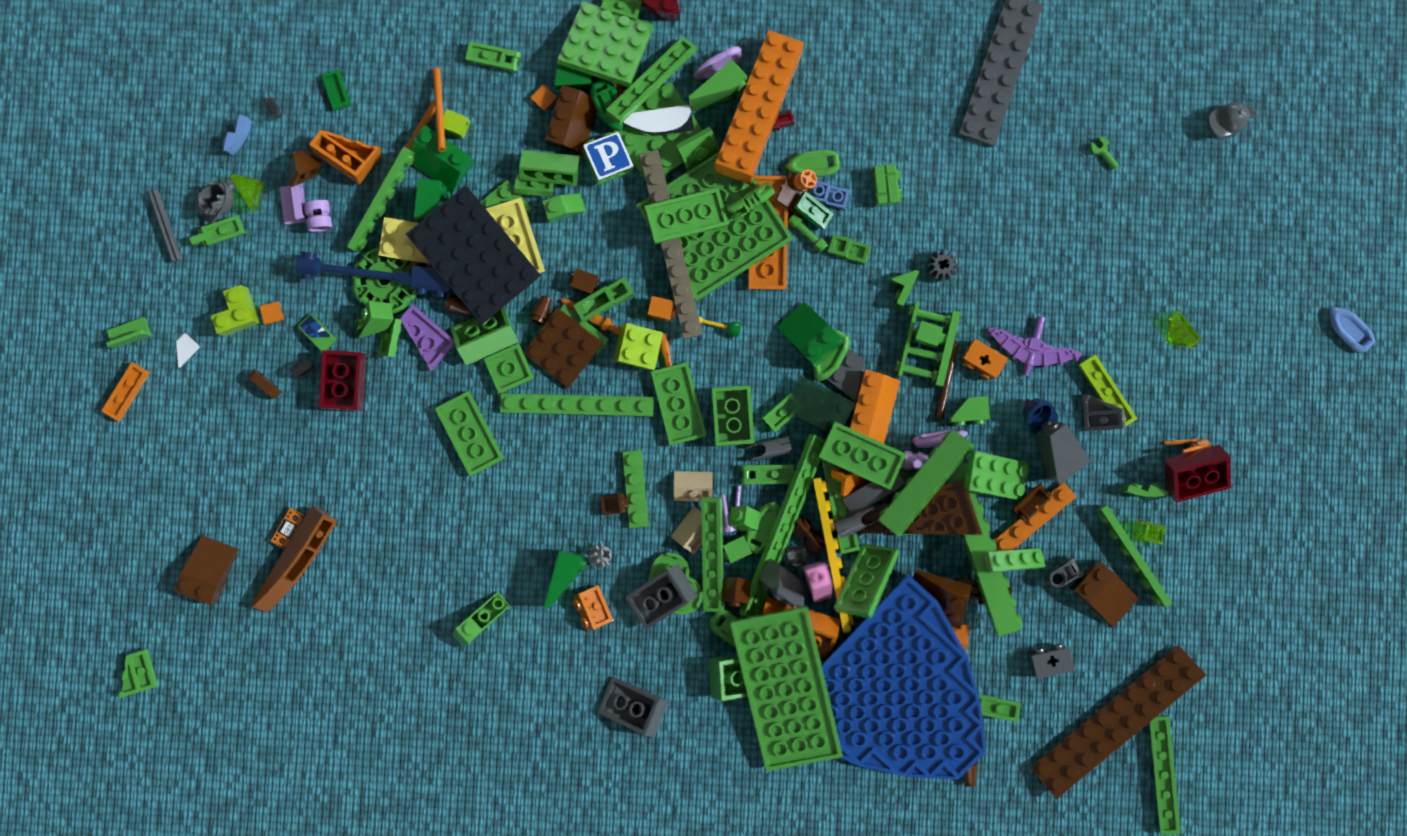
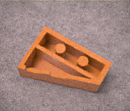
M320 130L309 144L315 155L359 185L382 157L380 147L366 145L357 140H349L344 136Z

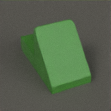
M914 270L889 280V283L902 288L901 290L898 289L894 296V300H896L894 306L899 308L904 306L920 271Z

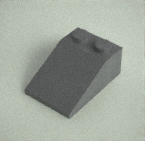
M676 564L625 598L646 630L697 598L698 595L680 566Z
M612 677L597 713L644 736L655 737L669 700Z

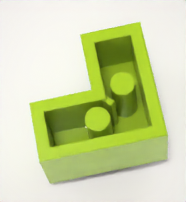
M242 285L223 291L229 309L211 315L216 333L222 336H227L260 324L249 289Z

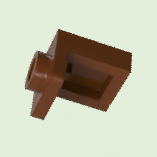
M624 493L601 496L603 516L627 513L626 508H629V501Z

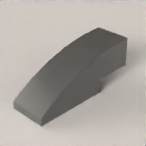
M898 474L891 490L870 481L841 500L850 515L900 488L904 485V482Z

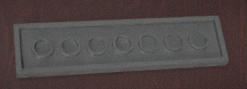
M1030 0L1004 1L958 132L959 136L991 147L995 146L1043 8L1042 4Z

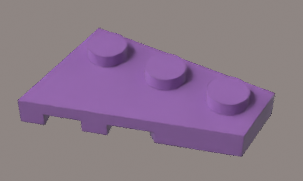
M413 304L400 318L420 354L425 359L427 366L432 371L455 345L454 339Z

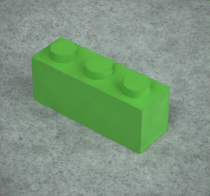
M528 150L522 151L519 164L520 180L577 186L580 172V156Z

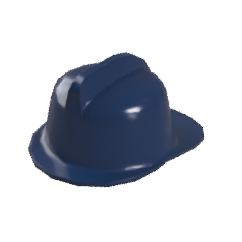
M1040 398L1025 400L1027 404L1023 409V417L1034 434L1037 435L1036 431L1041 428L1040 426L1044 422L1058 420L1057 412L1049 401H1044Z

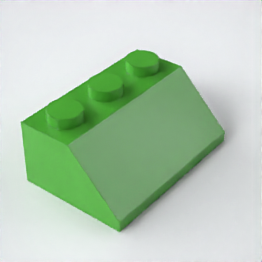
M505 307L483 324L476 317H473L451 327L456 348L465 365L477 362L479 359L493 355L497 351L511 347L519 342Z

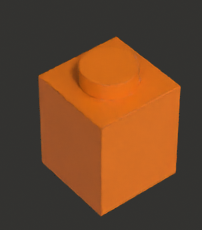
M652 296L648 317L671 322V317L675 318L677 308L674 306L675 302Z

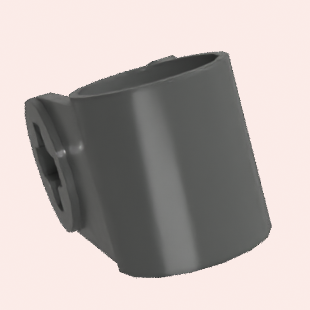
M1074 556L1049 570L1045 574L1044 580L1048 586L1060 588L1082 577L1085 573L1078 567ZM1054 574L1059 576V581L1056 584L1052 580Z

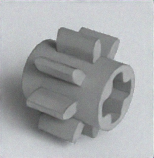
M603 544L590 547L591 552L588 554V560L591 565H596L597 569L610 565L609 561L612 558V554L609 548L604 547Z

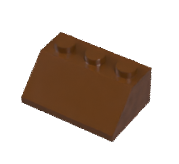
M562 85L545 137L547 145L583 155V145L589 140L597 114L590 95L581 90Z

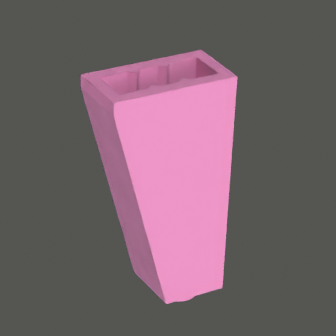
M817 561L802 566L813 603L832 598V582L826 564Z

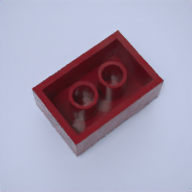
M322 350L319 408L326 410L363 411L366 354L362 352Z
M1220 445L1164 459L1165 487L1175 503L1231 488L1230 455Z

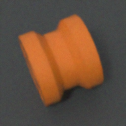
M809 169L796 174L793 178L794 187L801 192L811 189L817 184L816 174Z

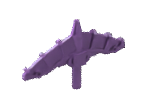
M1038 316L1033 336L1027 339L1013 336L1002 329L989 327L988 330L990 333L988 336H992L998 342L1000 349L1004 348L1013 356V360L1017 358L1024 363V376L1029 375L1033 366L1043 365V368H1047V365L1057 363L1062 366L1063 362L1072 359L1078 361L1082 352L1071 348L1052 347L1040 340L1045 317Z

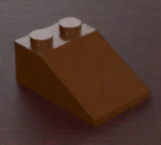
M201 536L179 576L174 591L209 605L218 603L239 549L209 537Z
M1094 560L1084 571L1085 574L1078 578L1069 589L1114 628L1135 604L1138 597L1101 561Z
M915 569L913 579L938 601L951 626L961 630L972 585Z

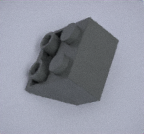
M770 559L757 577L763 582L761 586L791 608H794V606H804L805 583Z

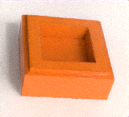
M544 84L530 97L544 112L558 99Z
M277 301L260 306L264 325L284 321L280 302Z

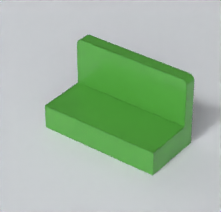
M142 317L107 330L110 341L106 345L107 347L117 349L152 336L146 318Z

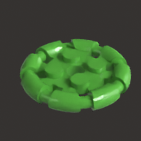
M380 247L366 252L362 255L364 257L359 262L357 261L354 268L366 269L365 266L370 262L373 265L368 270L391 273L412 272L408 266L412 261L387 257V261L381 262V256H379ZM398 261L404 263L401 267L396 265ZM351 276L354 296L360 304L362 303L365 306L369 301L383 302V300H389L392 306V313L395 314L409 306L408 303L417 296V293H415L416 289L390 280L387 285H382L380 279ZM361 279H366L367 285H361ZM403 290L406 293V295L402 299H400L398 295ZM370 293L374 296L372 300L367 298Z

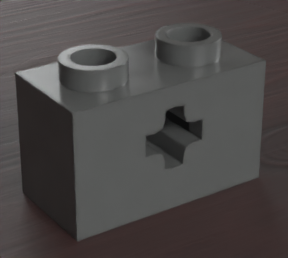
M1061 643L1052 645V649H1033V653L1028 654L1032 676L1040 679L1075 671L1070 648L1063 646ZM1050 656L1054 658V660L1051 661V664L1047 663V661L1050 660Z

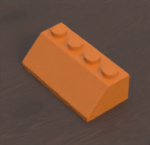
M864 370L848 428L884 444L900 381L881 373Z
M767 596L760 615L791 609V607L781 600ZM809 610L819 657L826 660L838 638L841 620Z

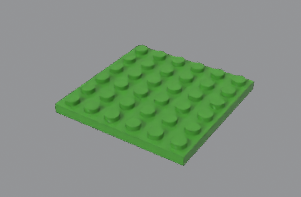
M719 152L667 185L670 199L719 188L729 225L727 227L680 238L696 301H699L794 240L769 199L764 201L763 204L759 203L760 206L755 209H750V212L743 217L733 220V212L728 211V205L740 197L743 198L744 194L753 191L754 188L760 185L754 177L751 185L716 173L715 162ZM650 196L636 205L647 224L644 206L651 204Z

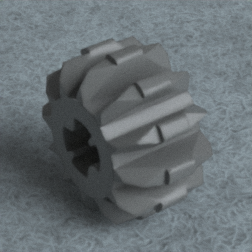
M941 249L940 254L934 251L933 256L928 257V261L931 263H927L926 267L931 268V270L927 273L928 275L935 274L933 280H936L939 276L940 282H944L945 278L949 281L952 279L951 275L957 274L955 268H958L959 264L953 263L957 260V257L951 258V251L945 255V250ZM944 262L946 264L944 267L946 268L940 269L939 266L941 265L938 264Z

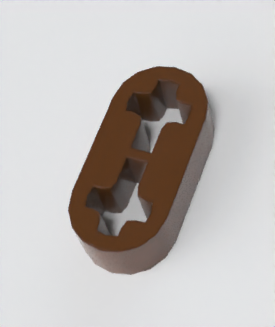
M253 369L249 373L248 378L272 398L276 399L282 391L258 370Z

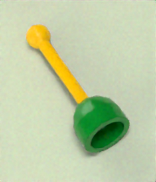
M699 316L700 324L704 323L725 328L729 335L738 338L741 329L740 322L734 321L725 325L704 320Z

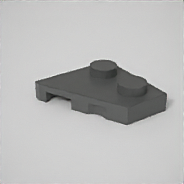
M849 348L838 370L826 379L852 401H855L857 397L864 359Z
M1083 394L1085 431L1126 428L1123 408L1091 395Z

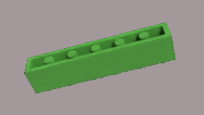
M955 429L952 432L948 431L942 438L943 443L931 451V457L927 462L921 463V466L917 469L918 473L914 478L910 477L904 485L906 486L904 490L896 493L893 497V503L889 508L885 507L881 511L879 521L900 537L974 448V445Z

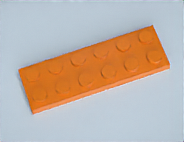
M754 175L760 186L769 182L773 187L775 193L768 199L788 229V209L775 201L781 189L780 185H783L787 176ZM787 244L749 268L748 290H787Z

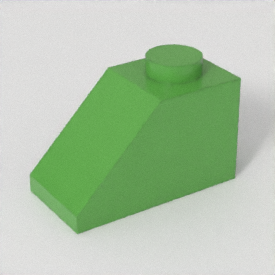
M580 193L559 195L542 201L550 223L586 212Z

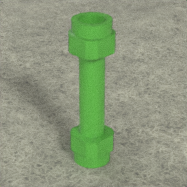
M796 214L788 220V223L794 229L797 228L814 244L813 248L819 253H822L828 246L822 238L819 239Z

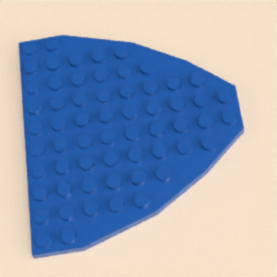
M907 575L875 608L872 617H866L821 664L843 754L840 758L860 767L907 777L959 780L986 753L979 695L968 655L938 601L910 575Z

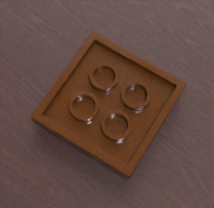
M557 307L524 354L566 387L570 388L604 342Z

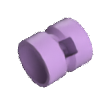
M313 200L304 203L305 215L309 217L306 219L307 231L322 232L333 228L332 219L328 216L330 213L329 201Z

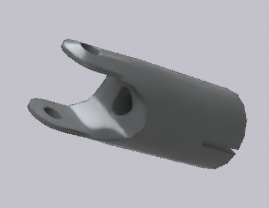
M788 436L746 447L748 449L762 447L765 450L762 456L751 458L749 461L792 453Z
M868 507L835 522L834 525L840 538L842 539L878 522L880 518H875L871 521L861 520L865 513L873 510L875 507Z

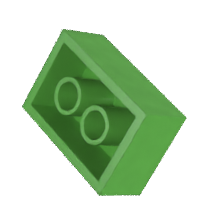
M750 385L712 388L715 446L754 444Z

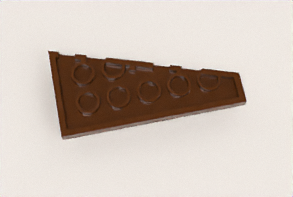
M961 479L942 485L903 534L983 535L969 492L964 489L965 480ZM893 502L875 507L873 510L865 513L861 520L871 521L875 518H880L881 511L885 507L889 508ZM880 521L858 531V533L895 534Z

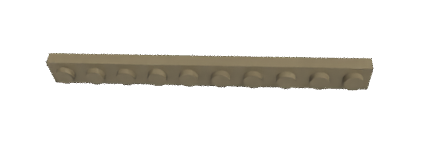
M659 150L640 154L651 204L670 200ZM680 238L663 242L661 246L683 338L686 340L702 336V328Z

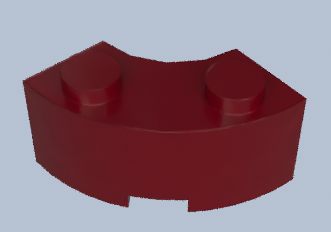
M640 0L644 8L657 16V18L665 21H680L678 0Z

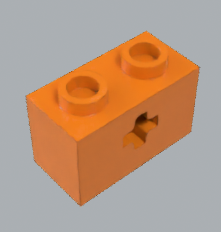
M974 339L960 360L964 362L963 365L970 370L976 369L981 372L980 376L993 380L998 377L1008 358L979 340ZM985 357L986 363L982 365L980 359Z

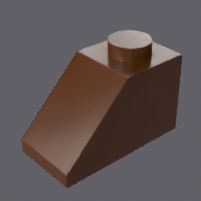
M306 149L298 152L295 151L290 156V162L287 166L289 185L294 187L315 178L323 163Z

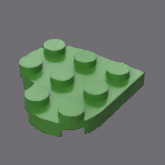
M671 552L661 554L655 559L651 567L648 582L678 564L698 597L674 613L680 615L693 613L700 607L703 601L701 585L695 579L689 577L688 562L683 556Z

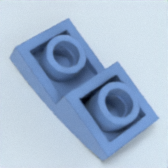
M239 115L238 120L234 124L235 133L227 132L226 137L223 139V150L229 155H234L248 136L252 120L247 116Z
M817 181V184L810 189L809 194L821 204L845 210L850 190Z

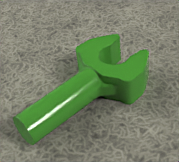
M1099 136L1097 141L1101 144V148H1097L1091 142L1089 144L1090 152L1092 155H1101L1111 169L1114 170L1119 165L1107 150L1110 142L1106 138Z

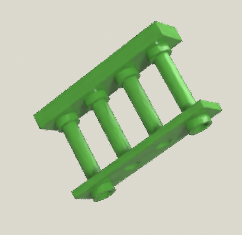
M916 301L913 303V306H909L907 316L910 317L900 361H896L894 372H897L896 377L898 378L902 377L903 372L930 378L931 381H934V387L941 388L944 386L961 312L953 310L947 316L918 309L920 302ZM916 316L941 322L947 326L941 352L938 351L936 353L910 346L911 337L915 335L917 329L914 328ZM907 354L936 360L938 363L937 370L930 371L905 365Z

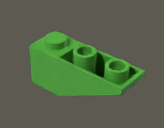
M497 592L461 623L451 635L465 648L511 605Z

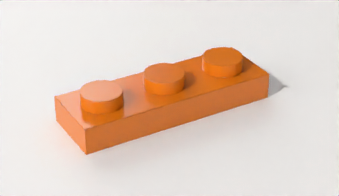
M131 362L101 411L113 419L121 421L151 372Z

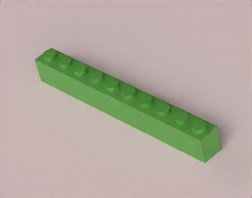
M964 460L944 485L966 479L968 465L965 466ZM968 490L983 535L961 536L995 637L1021 630L1022 620L1020 615L1015 612V599L1008 592L1009 582L1007 577L1003 576L1002 572L987 573L983 554L994 552V550H997L994 539H990L988 533L990 531L989 523L987 520L984 521L982 503L978 502L976 498L978 492Z

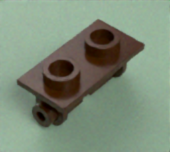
M1042 483L1033 487L1029 494L1023 500L1018 501L1013 508L1017 518H1021L1024 522L1030 520L1038 512V509L1034 506L1038 505L1042 508L1051 500L1052 494L1048 490H1044Z
M801 516L797 520L792 532L799 540L806 536L807 540L803 544L811 554L817 555L826 547L825 538L822 534L815 531L808 519Z

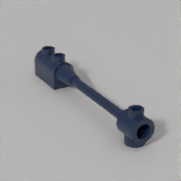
M302 252L296 261V273L301 275V279L313 280V276L318 277L321 272L393 280L416 289L415 293L419 294L435 291L434 295L446 297V293H451L452 291L438 272L430 267L412 265V272L391 273L322 264L320 258L317 257V253Z

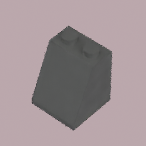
M1048 420L1036 431L1044 477L1047 480L1061 485L1091 462L1066 424Z

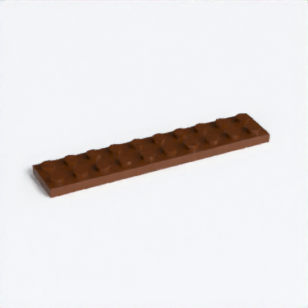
M1178 645L1030 767L1051 794L1058 799L1203 679L1206 674Z

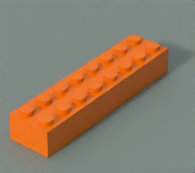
M768 30L715 162L716 173L751 185L802 56L804 42Z

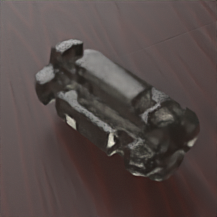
M272 96L264 98L263 102L269 114H271V118L273 120L281 118L282 114Z

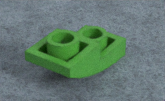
M1132 482L1131 485L1125 484L1121 491L1141 497L1168 495V491L1163 490V486L1157 483L1144 485L1143 487Z

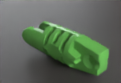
M767 182L754 188L753 191L744 194L743 198L740 197L729 204L727 209L733 212V220H737L749 213L750 209L753 210L760 206L759 203L763 204L775 191L771 184Z

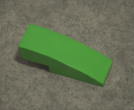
M623 277L608 287L601 288L573 306L582 322H585L616 307L636 294L627 278Z

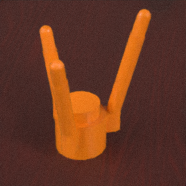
M1206 438L1163 442L1164 445L1191 444L1190 448L1183 449L1182 453L1211 447L1210 442Z

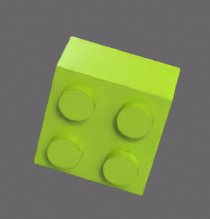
M629 323L621 324L613 361L645 370H655L663 332Z

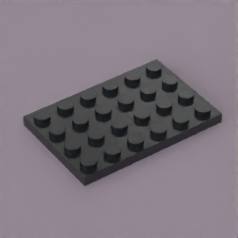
M466 185L405 234L481 324L485 323L541 276Z

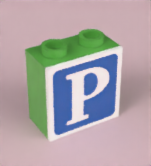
M619 132L607 133L602 138L597 140L591 139L583 145L582 153L596 185L632 172L633 164Z

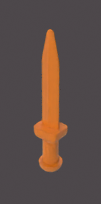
M564 298L561 300L567 307L577 313L573 306L577 302ZM598 315L589 320L600 326L601 330H609L619 336L620 328L612 324L610 318L607 317L605 319Z

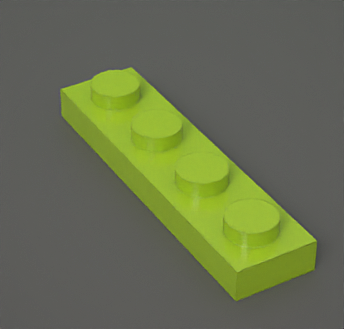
M1096 354L1078 365L1099 399L1124 409L1126 426L1137 420V417Z

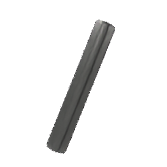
M151 190L147 194L170 261H180L182 257L158 190Z

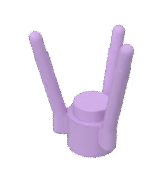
M740 485L737 486L735 506L740 505ZM722 494L724 516H722L723 532L735 531L737 529L729 526L730 515H728L725 495Z

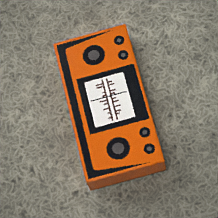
M290 508L271 542L286 549L304 520L305 515Z

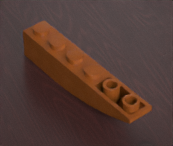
M314 506L310 508L251 604L253 608L268 613L288 593L320 551L337 523L336 519Z

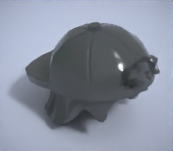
M1239 102L1219 105L1218 108L1211 110L1207 124L1210 126L1209 130L1212 131V135H1216V138L1226 139L1227 137L1235 136L1247 126L1249 119L1255 117L1256 111L1252 110V106Z
M226 179L225 182L208 183L209 187L201 189V192L197 193L195 207L200 215L203 214L204 219L208 223H215L221 214L228 213L232 208L235 200L233 192L235 184L232 179Z

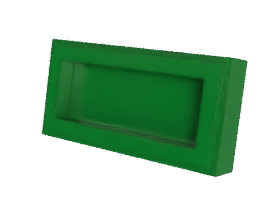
M336 69L322 74L321 77L332 110L335 112L352 106L341 71Z

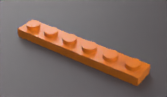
M1065 482L1058 485L1050 492L1052 494L1051 500L1042 508L1038 505L1034 506L1038 509V512L1030 520L1024 522L1019 518L994 539L997 550L994 551L1014 550L1074 500L1076 495Z

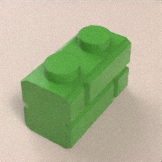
M896 164L874 166L871 173L875 207L898 205L903 198L902 189L898 188V181L901 179L900 170H896Z

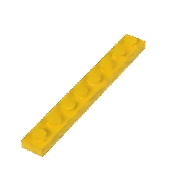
M815 478L813 482L836 598L838 600L846 581L844 576H840L839 569L843 567L841 557L836 556V549H839L837 538H833L832 530H835L833 519H829L828 512L831 511L830 501L825 500L824 493L828 492L826 481H822L821 478ZM840 613L843 632L851 631V626H854L852 615Z

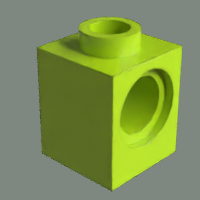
M446 109L445 114H443L444 132L464 139L471 123L466 116Z

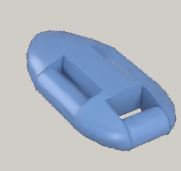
M1339 307L1330 308L1329 319L1335 333L1350 348L1363 353L1375 343L1374 334L1356 314ZM1363 337L1367 340L1362 345L1358 343Z

